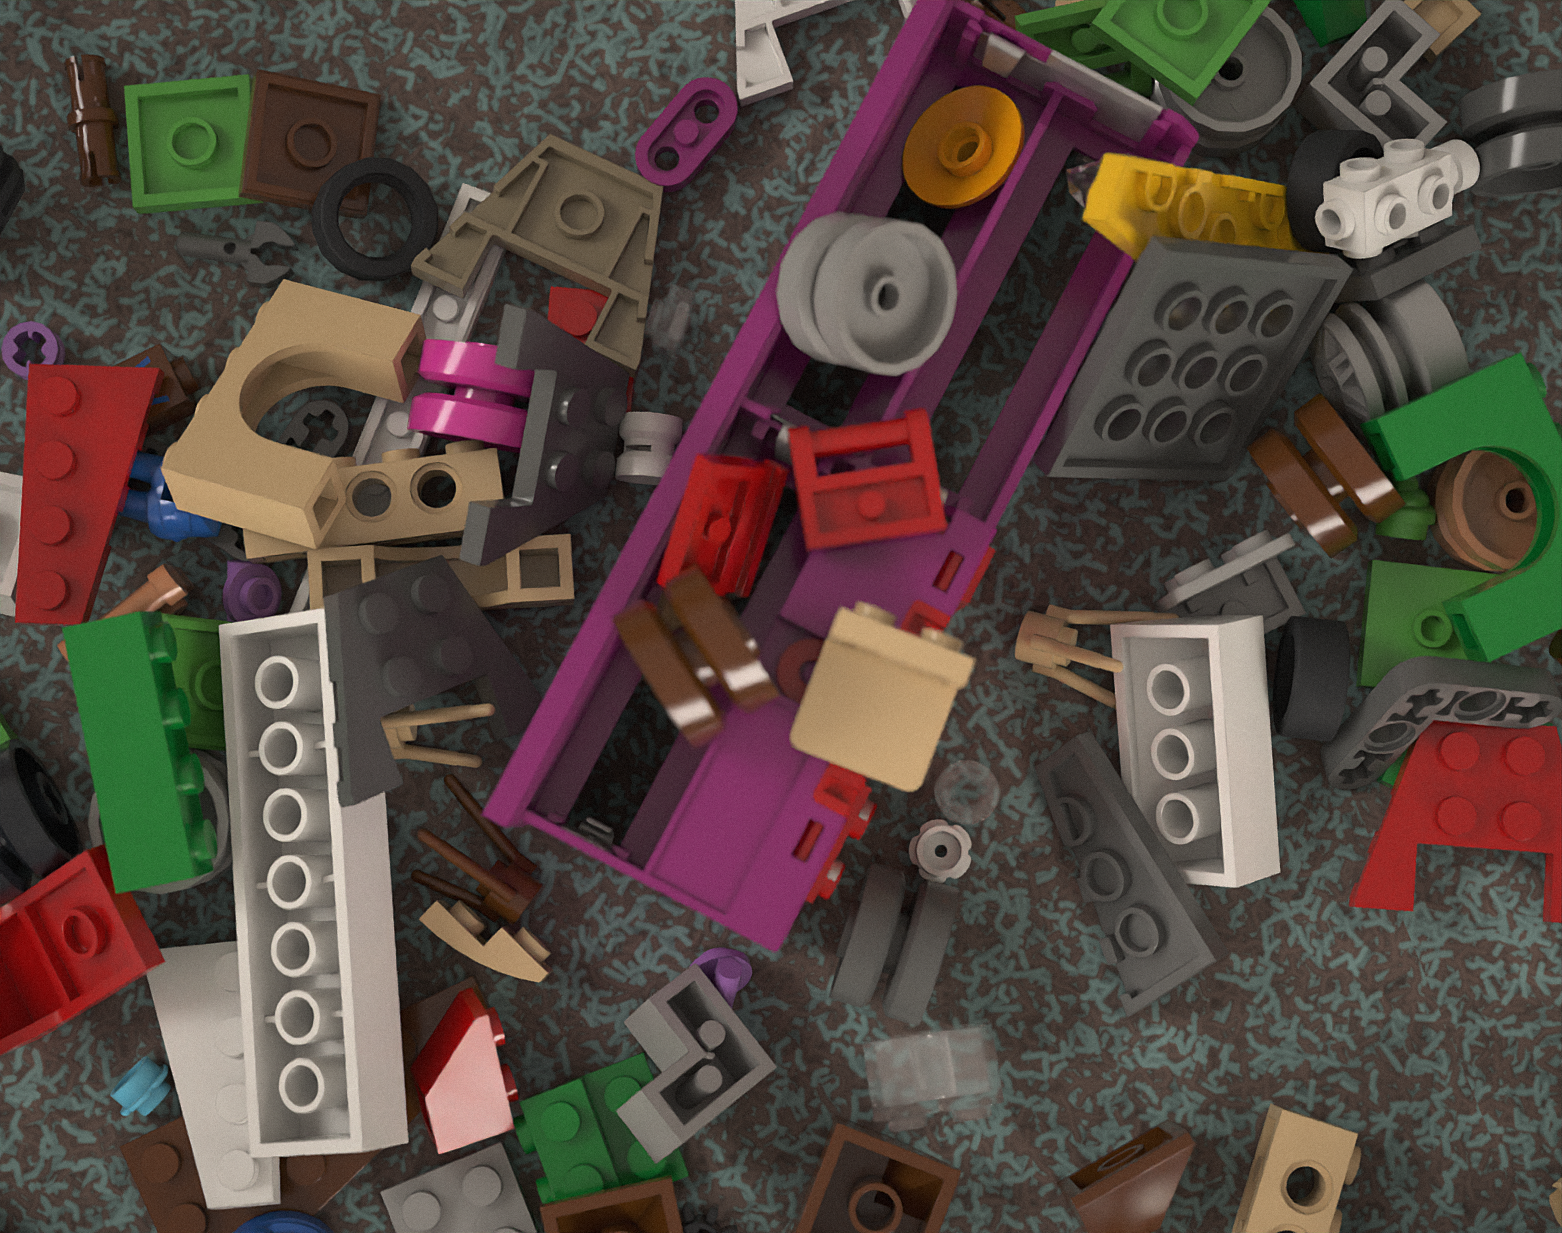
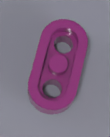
M711 77L697 78L687 83L639 139L635 150V160L639 175L653 184L663 186V192H675L686 187L735 129L738 119V106L731 88L724 82ZM708 105L714 107L719 115L715 121L706 124L696 119V111L700 107ZM665 152H671L679 158L678 165L669 171L661 170L655 164L657 157Z

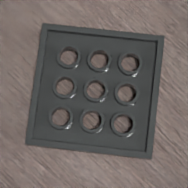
M1152 236L1144 252L1140 255L1136 267L1114 309L1108 315L1106 324L1085 364L1079 370L1076 381L1057 417L1050 425L1047 436L1033 462L1047 477L1226 481L1235 474L1248 451L1246 447L1253 443L1353 269L1337 255Z

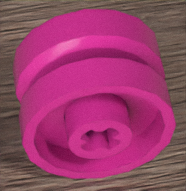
M438 339L423 340L417 373L432 384L455 389V394L426 392L413 397L407 430L453 442L481 440L484 441L485 448H497V450L520 454L528 410L515 408V403L530 402L535 370H514L494 364L497 351L496 345Z

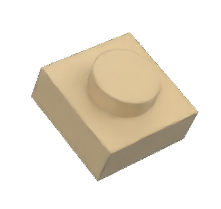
M1468 0L1404 1L1405 4L1440 33V36L1423 55L1430 63L1461 36L1481 15Z

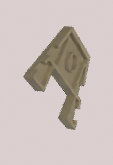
M549 134L493 186L494 191L470 213L465 211L449 226V233L430 250L425 248L415 257L411 264L412 275L464 299L491 247L497 245L609 298L585 345L630 373L629 376L635 379L640 369L663 186L653 184L641 175Z

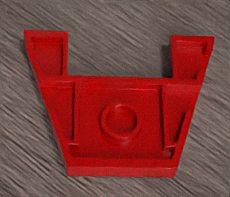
M1433 720L1408 747L1391 790L1392 798L1379 831H1375L1368 848V859L1358 883L1354 884L1351 891L1349 907L1413 912L1417 844L1545 854L1543 922L1562 923V745L1556 726L1540 725L1532 728L1516 729Z

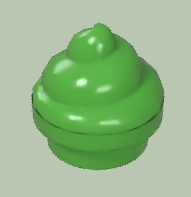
M1415 476L1403 481L1393 482V487L1406 505L1380 524L1376 523L1375 534L1404 539L1426 540L1428 525H1435L1436 511L1429 504L1430 499L1427 493L1419 488V483Z

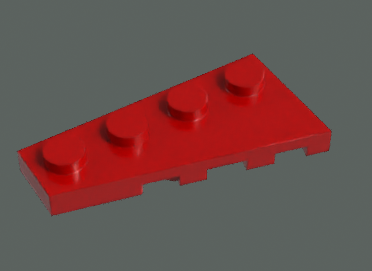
M29 364L15 623L21 625L72 626L89 622L111 551L109 542L118 513L123 512L130 489L127 484L137 451L142 450L149 424L146 423L154 396L159 394L165 372L160 368Z

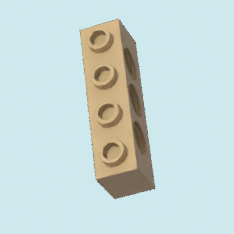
M467 440L445 445L446 454L421 457L420 449H397L382 453V463L359 466L356 465L355 457L334 458L347 500L318 548L364 545L393 547L463 537L469 501L505 499L497 448L484 449V441ZM436 476L447 477L456 484L454 499L448 505L441 508L429 507L421 500L423 485L430 478ZM370 485H383L391 491L392 498L389 508L383 514L374 517L361 514L357 506V500L361 491ZM243 528L246 559L253 564L307 558V549H311Z
M1270 1103L1231 1233H1277L1283 1230H1290L1293 1233H1339L1342 1212L1336 1209L1343 1183L1350 1185L1359 1168L1361 1149L1355 1146L1358 1134L1344 1127ZM1308 1166L1314 1174V1187L1305 1198L1293 1200L1287 1193V1179L1295 1169Z

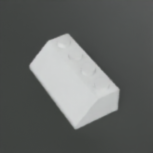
M1205 615L1111 624L1112 658L1123 663V670L1119 673L1114 672L1121 779L1185 883L1237 888L1280 873L1263 615Z

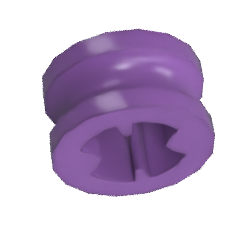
M33 321L23 322L11 328L4 337L1 347L2 358L8 369L23 379L28 380L29 364L34 363L28 360L26 367L22 366L21 361L26 356L25 350L21 347L23 343L28 339H32L39 344L41 337H44L47 342L42 346L41 351L46 358L41 364L55 365L64 364L66 356L64 344L56 333L42 323Z

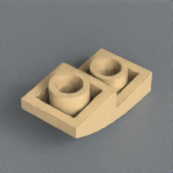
M437 900L419 918L426 927L451 947L493 970L534 982L545 980L553 972L544 962L551 952L530 930L523 926L515 933L509 926L501 927L487 942L480 935L487 925L461 900L453 907L445 900Z

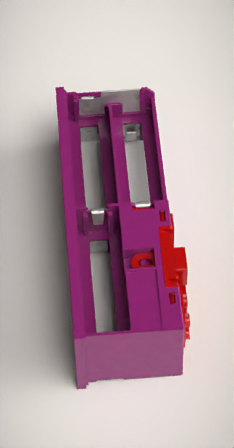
M917 0L482 813L483 816L506 828H520L525 825H533L773 952L779 951L804 901L813 904L817 895L829 900L846 867L845 863L836 859L847 837L853 840H860L877 808L876 803L867 799L872 788L865 785L867 781L865 775L800 751L793 747L789 738L835 614L841 607L853 612L856 603L862 602L895 615L897 618L893 628L920 638L923 628H929L942 633L946 629L951 617L969 604L996 552L995 549L989 547L997 531L996 526L1134 262V259L1099 231L1095 230L960 491L957 494L940 486L947 526L944 531L806 552L800 509L798 507L740 617L745 628L762 652L757 656V659L780 696L754 713L748 714L735 706L720 682L710 687L727 717L726 731L698 749H695L683 732L680 731L620 846L614 845V847H611L614 838L613 828L588 815L578 828L567 824L571 819L568 816L643 675L642 670L621 638L611 617L640 598L652 602L658 607L664 588L656 582L696 454L745 457L755 462L763 463L765 459L773 460L789 470L785 486L797 492L789 453L787 428L808 425L810 432L832 429L787 405L811 359L808 354L794 345L781 323L777 299L781 263L794 238L815 219L836 212L885 218L905 182L902 157L907 137L922 113L944 95L964 87L987 86L1003 92L1015 103L1023 118L1025 136L1022 152L1014 169L1007 179L990 195L971 205L956 208L940 238L954 264L957 297L952 324L939 349L920 367L898 375L870 372L841 427L903 418L904 410L925 407L930 421L1071 150L1078 152L1074 164L1097 176L1104 154L1132 156L1183 167L1192 148L1199 139L1198 131L1183 115L1169 108L1167 110L1133 91L985 15L983 10L963 0ZM907 445L815 459L817 477L905 464L910 459V451Z

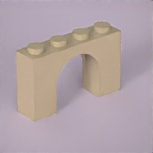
M283 279L270 301L265 302L260 307L255 324L240 347H236L230 353L225 370L210 393L204 395L198 402L195 415L178 442H174L164 456L161 471L176 508L317 550L347 500L334 458L265 439L255 433L257 426L264 414L279 400L296 391L315 386H340L404 403L420 377L417 370L423 340L427 339L421 315Z

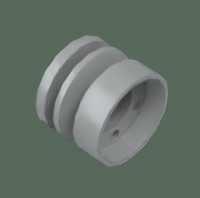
M1422 278L1380 300L1366 301V310L1358 303L1346 302L1338 307L1335 314L1328 312L1308 346L1311 363L1326 398L1354 436L1362 441L1367 440L1360 424L1470 373L1465 348L1447 307L1435 290Z

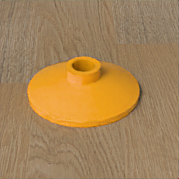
M969 86L957 89L935 101L915 122L904 146L902 167L905 180L910 189L925 203L944 209L968 206L990 195L1010 175L1022 152L1025 129L1019 109L1006 94L987 86Z

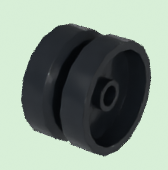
M10 739L0 744L1 906L31 888L32 872L42 878H46L84 852L77 825L55 781L34 752L19 739Z

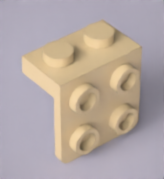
M862 602L856 603L853 612L841 607L835 614L789 735L790 742L793 747L805 753L903 791H914L923 782L956 692L966 686L976 659L960 654L963 645L962 641L939 631L923 628L919 638L893 628L897 617L880 608Z

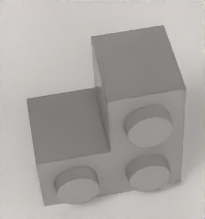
M1385 0L1310 82L1293 105V108L1318 130H1363L1374 134L1381 143L1383 151L1384 144L1398 139H1417L1422 141L1425 147L1447 121L1400 80L1440 36V33L1402 0Z
M694 963L648 998L624 1021V1024L662 1073L624 1103L616 1112L657 1164L777 1068L697 963Z

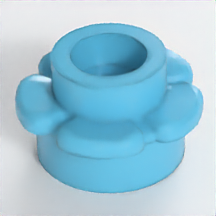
M145 1056L122 1077L110 1093V1096L123 1106L120 1111L121 1115L128 1116L131 1112L137 1110L143 1116H146L164 1099L171 1089V1086L164 1080L168 1075V1066L166 1064L159 1067L148 1056Z

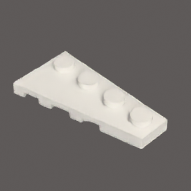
M237 941L160 949L166 962L146 975L207 1208L220 1210L280 1204L279 1156L250 1158Z

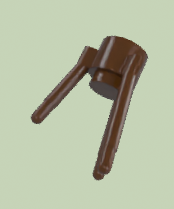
M448 774L444 777L445 785L508 860L510 865L507 866L498 859L488 871L428 829L421 828L417 832L418 839L478 881L480 884L475 891L484 897L421 870L412 871L411 879L457 902L461 900L467 906L478 910L494 923L501 917L513 926L543 886V883L531 875L537 865L517 850L494 821L482 815L484 809L453 774Z

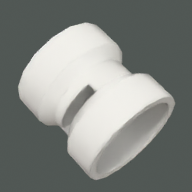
M626 412L619 427V435L625 441L624 453L617 458L615 478L628 483L658 485L674 456L675 445L681 441L683 419L653 412Z

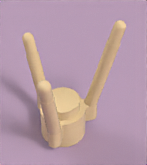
M1049 604L1046 614L1034 611L1026 613L1017 637L1015 658L1016 660L1033 664L1032 672L1055 678L1089 697L1116 709L1115 693L1062 666L1067 667L1070 661L1073 660L1092 667L1119 673L1123 670V663L1117 659L1103 656L1100 653L1077 647L1078 631L1067 627L1068 624L1111 625L1124 622L1179 618V616L1175 613L1146 611L1070 610Z
M487 703L415 711L414 705L411 704L382 716L380 721L395 760L412 759L478 768L483 763L482 758L478 755L407 745L406 741L416 740L417 725L488 717L495 713V707Z

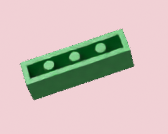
M138 611L63 627L62 632L116 894L191 879L214 871L212 859L216 858L218 852L217 837L211 821L203 819L198 793L204 790V774L198 756L195 753L190 754L185 727H189L191 723V711L186 693L181 687H176L171 662L177 659L178 649L171 625L168 622H163L161 611Z

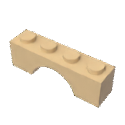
M571 535L537 536L486 566H477L460 560L461 545L422 548L364 545L318 548L317 550L313 548L307 549L310 610L324 608L323 597L439 555H443L480 610L573 605L574 584Z

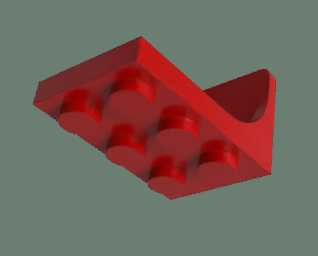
M106 843L84 851L0 907V1056L48 1035L166 962L131 891L116 894Z

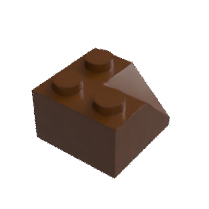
M835 1115L791 1233H939L962 1171L896 1138Z

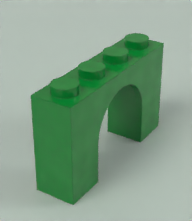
M1521 352L1499 359L1360 424L1380 470L1390 483L1411 478L1466 451H1483L1495 454L1510 462L1522 473L1531 487L1536 502L1537 524L1533 540L1524 556L1506 572L1442 602L1467 659L1472 661L1491 662L1562 628V425L1558 422H1553L1543 398L1546 397L1547 391L1540 372L1532 363H1526Z

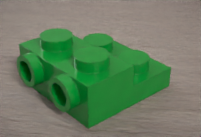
M645 1052L523 1098L519 1102L523 1114L513 1117L518 1139L526 1155L535 1151L538 1152L546 1176L536 1179L542 1204L669 1175L672 1176L673 1182L689 1176L690 1172L680 1146L656 1164L616 1112L637 1092L654 1080Z

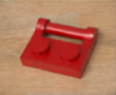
M925 407L904 410L903 418L810 432L808 425L787 428L789 453L794 472L806 552L941 532L947 528L929 419ZM907 445L910 451L911 463L817 477L815 459Z

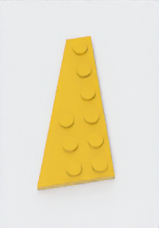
M1104 154L1097 178L1090 187L1087 207L1083 216L1087 223L1136 262L1144 252L1152 236L1329 254L1304 249L1293 236L1287 217L1286 185L1232 175H1221L1211 171L1174 166V164L1132 156Z

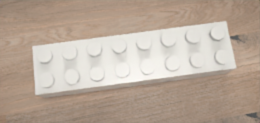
M324 608L219 625L250 1158L364 1152L408 1143L385 792L359 804L342 808L337 798L336 782L343 781L341 749L334 748L332 724L339 721L337 683L329 682Z

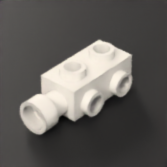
M1398 139L1384 144V157L1380 159L1353 158L1340 164V176L1323 183L1324 203L1316 211V225L1320 233L1325 237V246L1342 249L1343 254L1350 258H1370L1381 254L1383 247L1402 238L1417 237L1418 232L1424 228L1452 216L1453 195L1473 186L1479 177L1480 164L1477 154L1468 143L1458 139L1450 140L1432 149L1424 148V143L1417 139Z

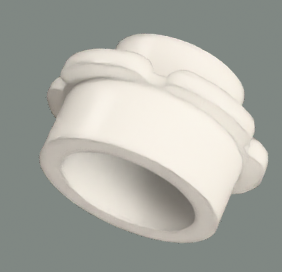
M942 819L931 820L921 826V833L911 839L909 845L910 860L913 864L918 865L920 868L919 874L926 880L929 879L943 883L949 877L956 879L961 877L970 866L971 857L968 855V850L972 845L968 833L959 825L950 826ZM938 845H943L947 849V854L942 858L937 857L935 854V848Z

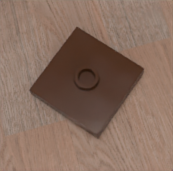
M257 69L253 74L238 197L312 211L320 187L336 171L345 165L366 157H374L381 94ZM364 183L354 187L344 197L339 209V216L364 219L367 216L371 183Z

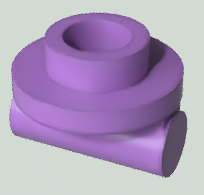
M228 560L227 580L223 589V605L227 613V621L241 622L274 616L281 601V585L275 572L262 564H253L252 562L241 560Z
M718 947L707 950L690 966L697 963L732 1009L736 993L745 987L751 979L752 968L750 960L743 952L734 949Z

